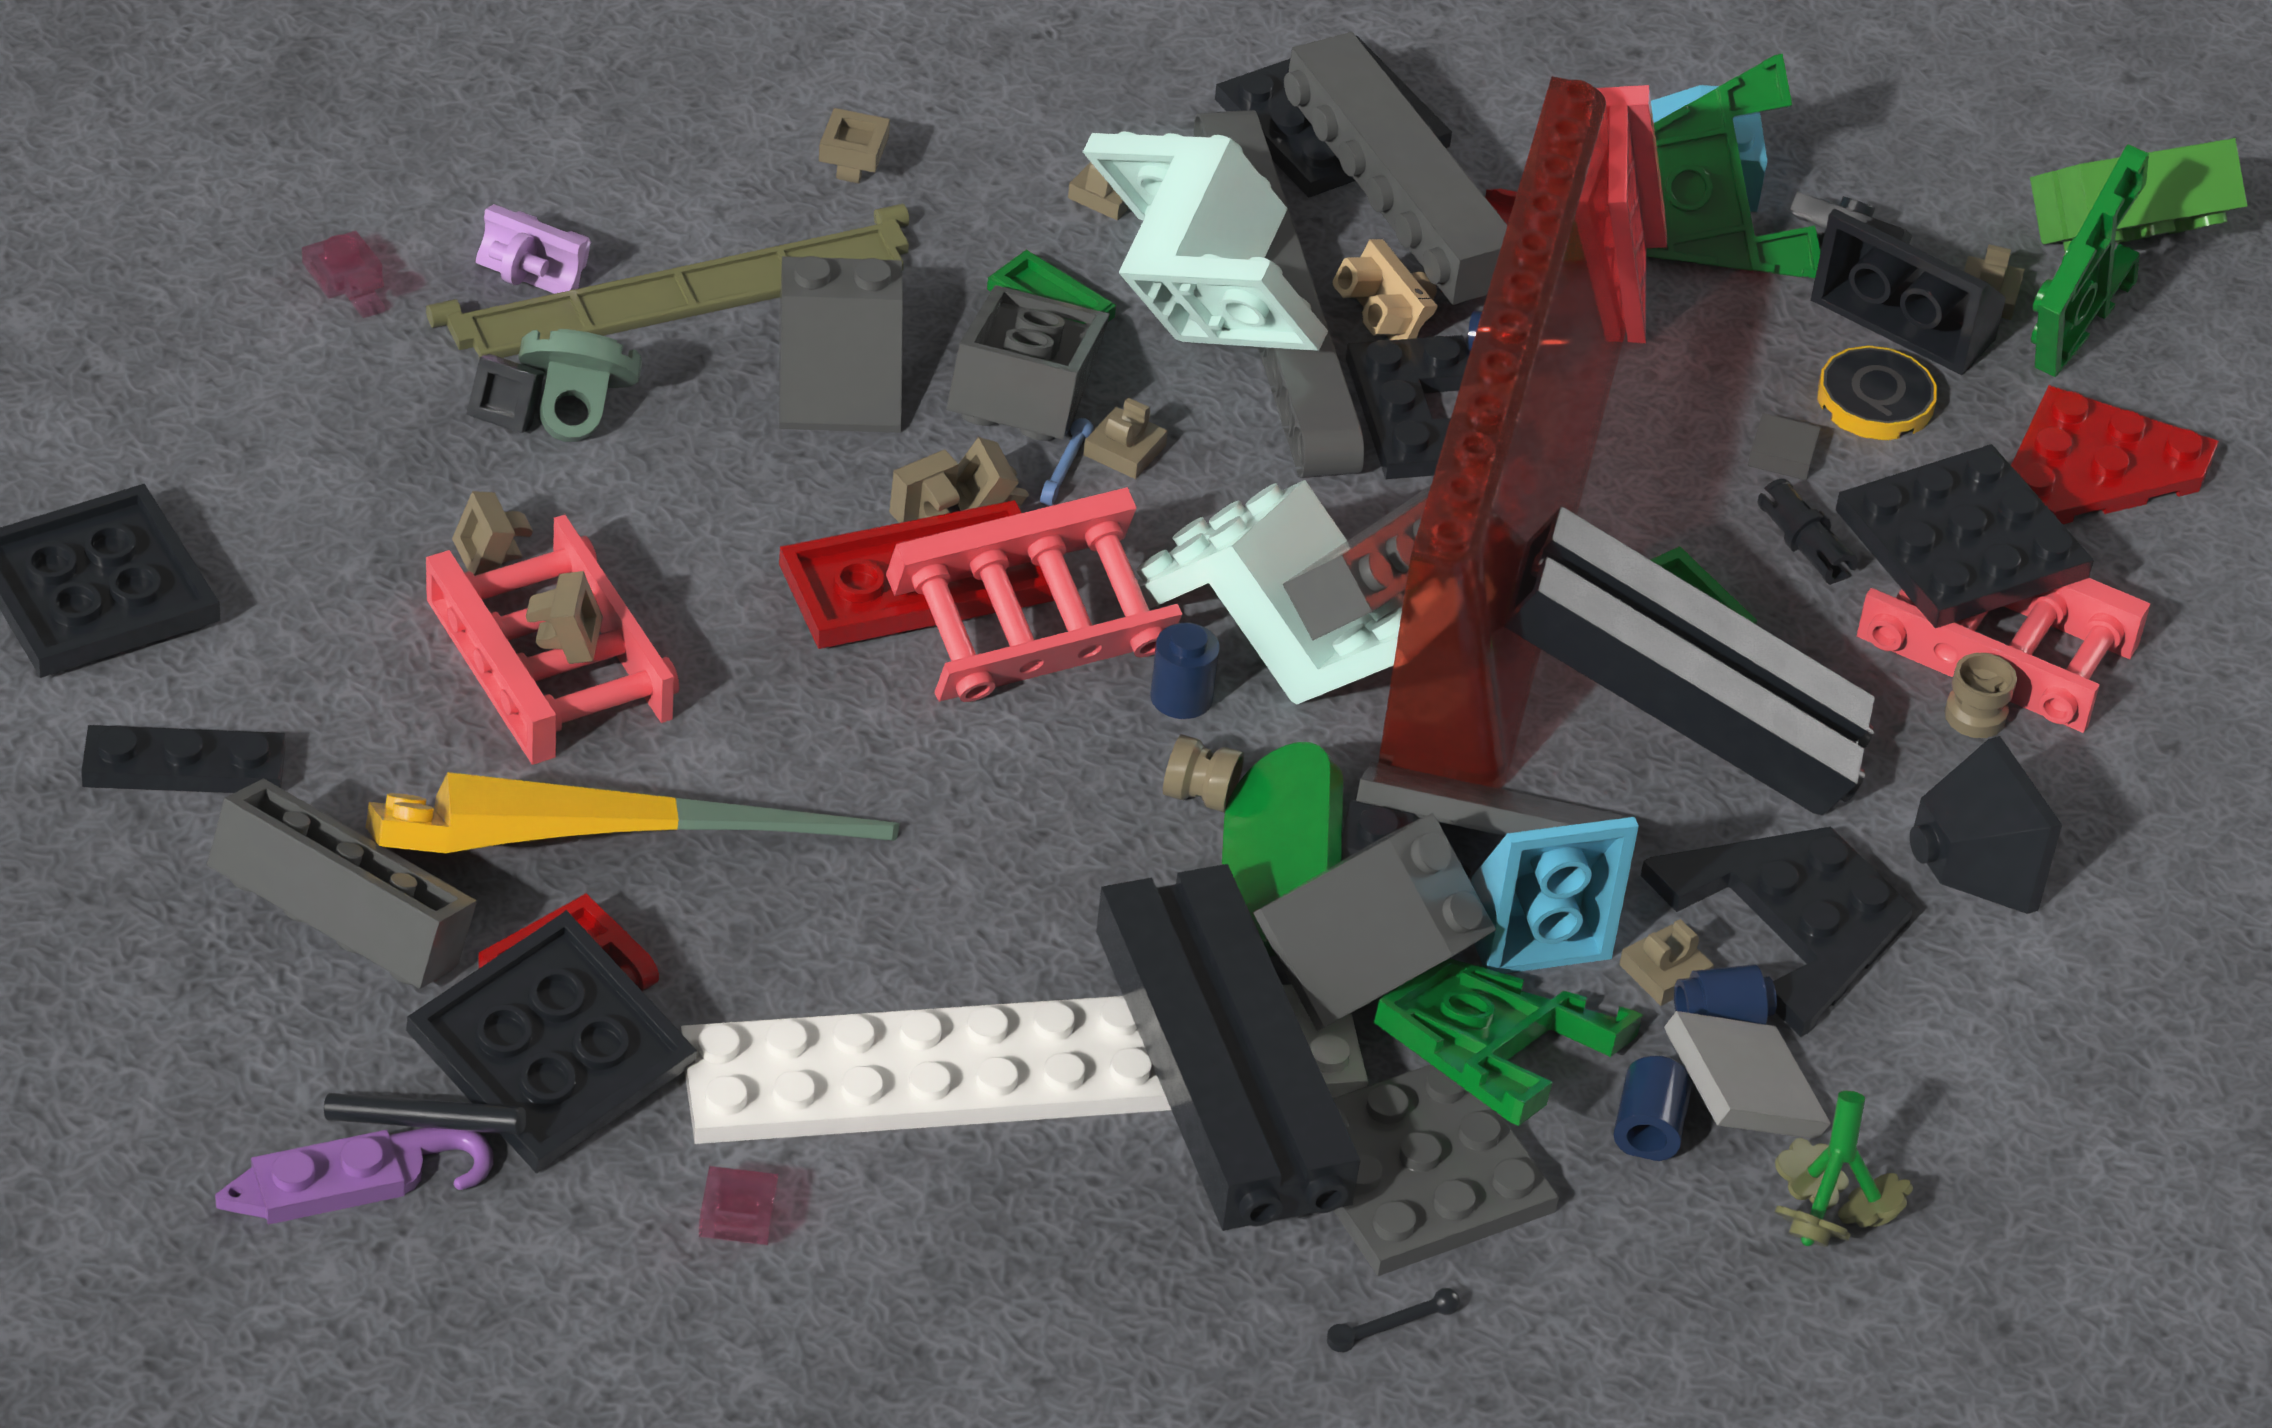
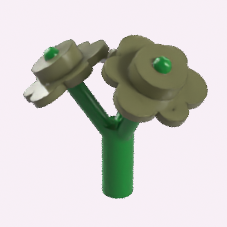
M1841 1091L1838 1093L1829 1145L1819 1143L1812 1146L1808 1140L1797 1138L1790 1144L1789 1150L1782 1151L1776 1157V1170L1781 1177L1788 1181L1790 1194L1798 1200L1809 1199L1813 1204L1810 1214L1778 1205L1775 1209L1776 1214L1792 1222L1789 1234L1800 1238L1805 1246L1816 1244L1828 1247L1831 1237L1849 1241L1851 1234L1847 1232V1229L1823 1220L1826 1210L1833 1208L1837 1204L1839 1193L1843 1192L1849 1185L1847 1175L1841 1171L1843 1163L1849 1164L1860 1187H1857L1849 1194L1848 1198L1850 1201L1839 1209L1838 1216L1842 1223L1850 1224L1856 1222L1859 1227L1884 1225L1896 1218L1906 1207L1907 1200L1905 1197L1913 1191L1910 1180H1900L1895 1173L1883 1174L1873 1180L1857 1149L1865 1104V1097L1858 1092Z

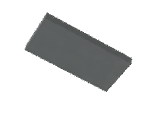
M1371 762L1361 777L1356 801L1414 813L1420 818L1434 813L1438 822L1504 836L1507 833L1622 818V815L1377 762Z

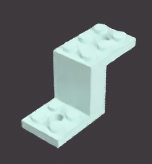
M1126 131L1118 134H1091L1083 153L1137 218L1144 220L1119 274L1176 340L1191 343L1320 350L1328 330L1311 311V305L1299 296L1284 278L1281 268L1265 258L1287 211V207L1271 189L1270 182L1260 175L1245 157L1241 146L1237 142L1222 135L1183 137L1178 134L1167 133L1164 136L1136 135Z
M1306 480L1284 490H1281L1277 483L1272 484L1253 496L1245 504L1246 507L1239 500L1229 504L1216 513L1209 520V524H1207L1203 517L1192 521L1173 536L1172 539L1177 546L1171 552H1168L1166 549L1162 550L1136 569L1137 574L1140 576L1137 582L1149 609L1209 583L1288 698L1295 704H1300L1410 659L1482 591L1468 570L1445 580L1441 578L1439 573H1436L1418 583L1406 596H1403L1400 592L1373 612L1312 640L1283 583L1347 540Z

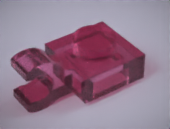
M356 230L342 235H335L327 240L302 247V263L328 299L345 294L362 318L385 311V305L378 298L375 291L384 287L382 263Z

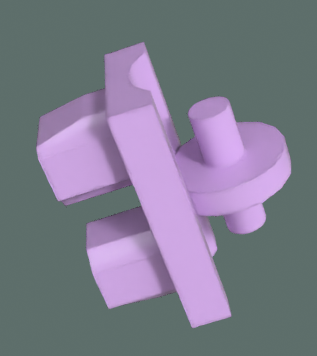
M495 204L485 209V232L475 263L500 272L502 280L512 285L526 282L554 294L578 289L581 272L586 267L591 244L588 237L573 231L565 232L539 222L537 217L521 211L513 212Z

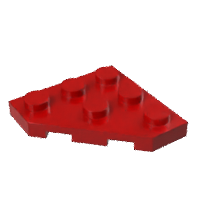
M2048 385L2011 466L2062 524L2073 522L2075 515L2101 509L2104 514L2146 505L2148 498L2175 492L2179 497L2199 492L2214 459L2219 441L2197 434L2189 429L2178 428L2139 415L2131 410H2124L2084 397L2076 392Z

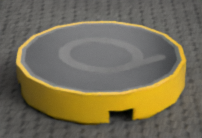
M1861 346L1847 348L1830 357L1821 369L1817 400L1822 410L1825 405L1827 410L1832 413L1831 420L1841 429L1864 438L1892 440L1900 439L1901 432L1910 431L1914 428L1913 434L1924 429L1934 413L1937 385L1929 370L1913 357L1891 348Z

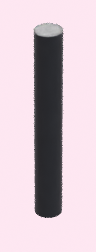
M329 1093L324 1101V1116L326 1120L516 1135H521L526 1125L525 1109L515 1106Z

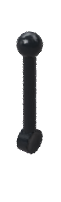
M1442 1288L1429 1301L1351 1328L1345 1324L1333 1325L1327 1333V1344L1336 1352H1347L1352 1349L1355 1341L1436 1312L1443 1315H1451L1460 1306L1459 1295L1451 1288Z

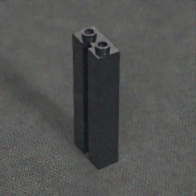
M1562 506L1527 541L1504 623L1505 628L1813 814L1823 816L1839 800L1846 802L1855 795L1865 776V770L1861 768L1863 753L1874 732V727L1870 724L1874 696Z
M1222 864L1178 872L1176 884L1157 888L1152 877L1102 886L1096 929L1097 935L1222 1231L1245 1226H1263L1275 1220L1310 1213H1328L1340 1207L1353 1205L1360 1158L1229 865Z

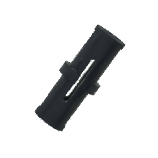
M1777 479L1769 483L1764 489L1769 492L1775 501L1772 502L1765 494L1760 493L1757 503L1760 509L1766 512L1785 533V544L1793 552L1799 549L1818 570L1827 584L1831 585L1848 579L1851 574L1840 563L1844 562L1851 570L1855 571L1858 566V558L1830 530V519L1822 511L1818 512L1817 509H1811L1787 479Z

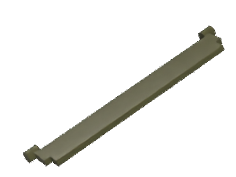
M897 204L875 209L874 222L876 225L467 313H462L458 300L453 299L427 305L426 315L432 328L447 325L459 350L474 347L479 355V359L487 354L504 358L518 355L522 337L532 330L540 332V339H549L550 332L558 331V329L583 331L605 336L779 298L782 256L902 260L900 255L908 253L909 243L901 227L909 225V213L905 204Z

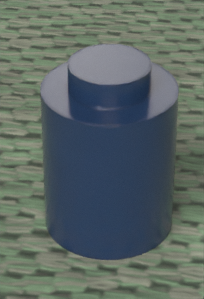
M1179 623L1165 628L1157 637L1150 697L1156 709L1169 717L1177 719L1196 718L1206 713L1212 706L1220 645L1216 636L1207 628L1193 623Z
M1648 1056L1634 1061L1628 1067L1613 1133L1617 1146L1627 1155L1663 1161L1671 1158L1678 1152L1693 1081L1684 1066L1665 1056Z

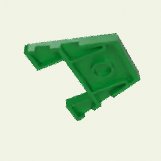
M1783 54L1774 55L1757 66L1654 123L1667 225V247L1647 248L1646 257L1815 279L1820 258L1815 225L1755 236L1733 118L1792 106Z
M2129 144L2123 150L2077 236L2069 244L2053 280L2047 279L2042 284L2034 300L2033 311L2038 313V321L2031 336V343L2036 345L2034 367L2054 377L2058 375L2090 337V333L2086 332V329L2095 315L2105 319L2115 308L2116 304L2110 300L2117 289L2129 292L2138 279L2140 253L2122 244H2118L2115 249L2116 229L2147 181L2149 153Z
M1449 958L1398 986L1379 999L1374 1023L1507 1121L1520 1126L1547 1105L1553 1082L1507 1061L1548 1030H1553L1611 1057L1638 1035L1643 1014L1620 1006L1617 1017L1584 1009L1587 997L1567 991H1562L1552 999L1521 991L1524 979Z

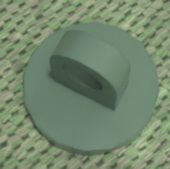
M569 329L551 331L549 339H540V332L538 330H532L523 336L518 357L520 363L545 372V383L540 405V420L545 430L553 438L564 442H578L591 436L596 431L602 417L607 388L630 387L639 382L642 358L638 351L635 349L629 350L628 356L622 354L623 345L617 343L615 339ZM565 396L580 398L586 404L588 418L579 425L562 423L556 416L554 404Z

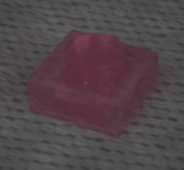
M709 1166L699 1218V1237L768 1245L777 1196L778 1174Z

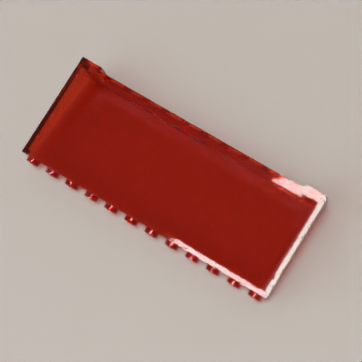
M1551 76L1411 552L1378 761L1381 764L1498 789L1504 786L1508 778L1541 654L1540 648L1504 627L1527 541L1561 506L1578 515L1626 334L1608 204L1609 129L1606 100L1598 89L1582 80H1568Z

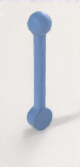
M1079 418L1072 423L1070 428L1072 438L1051 479L1046 480L1043 486L1040 503L1053 506L1058 496L1059 488L1082 442L1094 431V426L1088 419Z

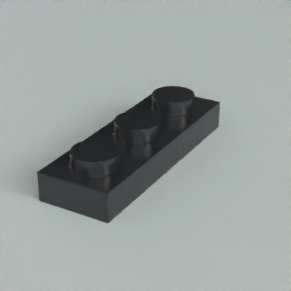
M88 725L81 770L82 787L235 793L264 778L281 788L286 749L285 733Z

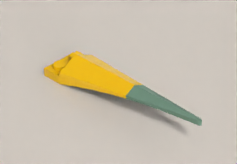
M447 772L436 795L434 808L426 805V798L408 794L389 793L386 797V804L369 802L366 829L378 846L451 853L555 837L654 830L786 831L894 841L898 838L899 823Z

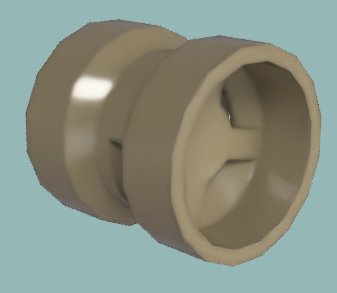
M1972 653L1965 655L1958 661L1952 679L1953 690L1948 696L1944 710L1946 720L1953 729L1972 738L1992 737L2004 729L2009 713L2008 703L2012 699L2017 683L2016 671L2011 664L2003 658L1990 653Z
M1180 734L1173 747L1166 768L1163 795L1180 800H1185L1190 796L1195 798L1202 796V801L1207 808L1225 813L1228 800L1240 781L1244 763V752L1222 747L1216 750L1215 753H1212L1211 749L1205 748L1200 739Z

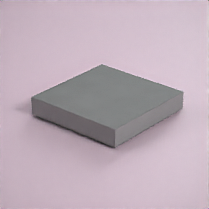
M1676 1011L1664 1026L1670 1041L1717 1126L1816 1139L1820 1138L1831 1124L1776 1026Z

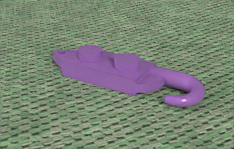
M420 1128L389 1135L388 1130H382L251 1158L250 1169L216 1193V1208L265 1218L269 1225L402 1197L414 1190L421 1181L423 1171L422 1156L450 1150L465 1151L474 1159V1165L468 1173L454 1180V1187L458 1190H464L476 1186L488 1176L493 1166V1150L487 1139L477 1131Z

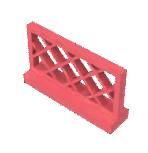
M1649 85L1589 88L1588 108L1608 249L1615 250L1627 339L1628 342L1646 343L1647 248L1667 247V225Z

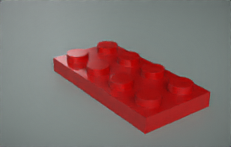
M1013 500L780 546L779 566L818 649L934 626L936 623L924 594H918L916 591L894 596L886 573L896 544L1020 514L1021 511L1016 501ZM1029 562L1009 567L1005 570L1021 608L1055 601L1040 566ZM973 576L949 582L948 588L962 620L996 613L982 580H977Z

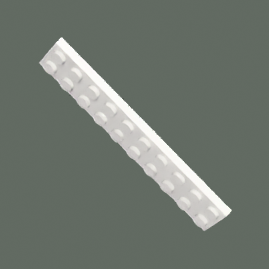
M1292 984L1282 985L1332 1098L1367 1087L1368 1079L1352 1014L1350 1013L1317 1031ZM1124 996L681 1026V1034L697 1050L695 1062L685 1070L695 1144L1171 1110Z

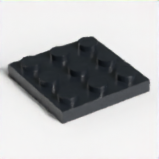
M1356 36L1443 146L1449 148L1452 131ZM1290 59L1216 84L1215 100L1225 111H1256L1272 160L1308 198L1355 181L1352 176H1348L1344 172L1340 160L1326 142L1318 139L1312 124L1297 106H1293L1288 100L1284 88V78L1289 73Z
M1992 444L1839 492L1836 512L1934 628L2090 577L2094 562L2093 558Z
M145 483L0 527V611L40 678L220 621V602Z
M567 910L407 1016L406 1031L472 1103L515 1106L525 1109L526 1125L521 1135L500 1134L535 1173L547 1167L687 1070V1067L695 1062L697 1054L694 1046Z

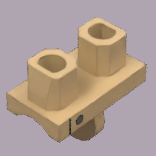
M1369 239L1361 257H1347L1343 259L1333 279V286L1343 298H1357L1364 307L1362 311L1363 323L1373 336L1386 335L1390 340L1417 338L1422 325L1434 315L1438 307L1433 301L1437 292L1436 285L1429 281L1424 272L1410 273L1383 239Z

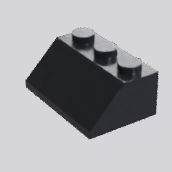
M1835 208L1831 211L1827 220L1810 301L1960 375H1963L1996 340L2006 298L1989 283Z

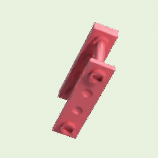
M1128 487L896 544L886 573L894 596L916 591L918 594H924L951 659L950 662L944 664L934 692L939 702L959 697L963 702H972L986 697L994 691L995 687L1131 652H1134L1136 657H1147L1155 654L1158 635L1165 628L1178 624L1182 612L1178 604L1149 610L1120 542L1125 538L1137 509ZM1086 548L1098 552L1125 617L1092 625L1063 557L1064 554ZM1029 562L1041 567L1068 632L1034 640L1005 571L1007 568ZM973 576L975 579L983 581L1009 647L976 655L948 588L949 582Z
M566 515L554 518L553 552L476 576L471 571L464 572L450 550L426 557L428 603L532 765L556 757V732L562 730V723L644 697L661 723L673 720V695L679 692V679L672 661L668 657H660L597 563L596 552L590 539L585 535L580 537ZM584 571L603 616L600 627L602 634L598 637L594 660L591 662L569 664L563 649H552L527 657L524 653L517 654L509 640L538 632L539 624L546 621L527 622V608L504 616H500L496 611L490 613L482 600L558 577L559 574ZM617 656L629 674L628 676L556 699L550 694L543 695L535 683L536 681Z
M2087 578L2005 605L2004 607L2027 616L2010 644L2006 645L1975 632L1988 611L1934 628L1902 589L1896 597H1892L1870 588L1865 597L1857 637L1871 642L1881 650L1892 651L1951 677L1954 675L1958 661L1965 655L1990 653L1999 656L2009 662L2016 671L2017 683L2010 702L2040 714L2053 723L2063 724L2084 733L2089 725L2100 684L2089 680L2107 650L2131 659L2139 646L2151 603ZM2051 626L2084 640L2066 670L2032 656Z

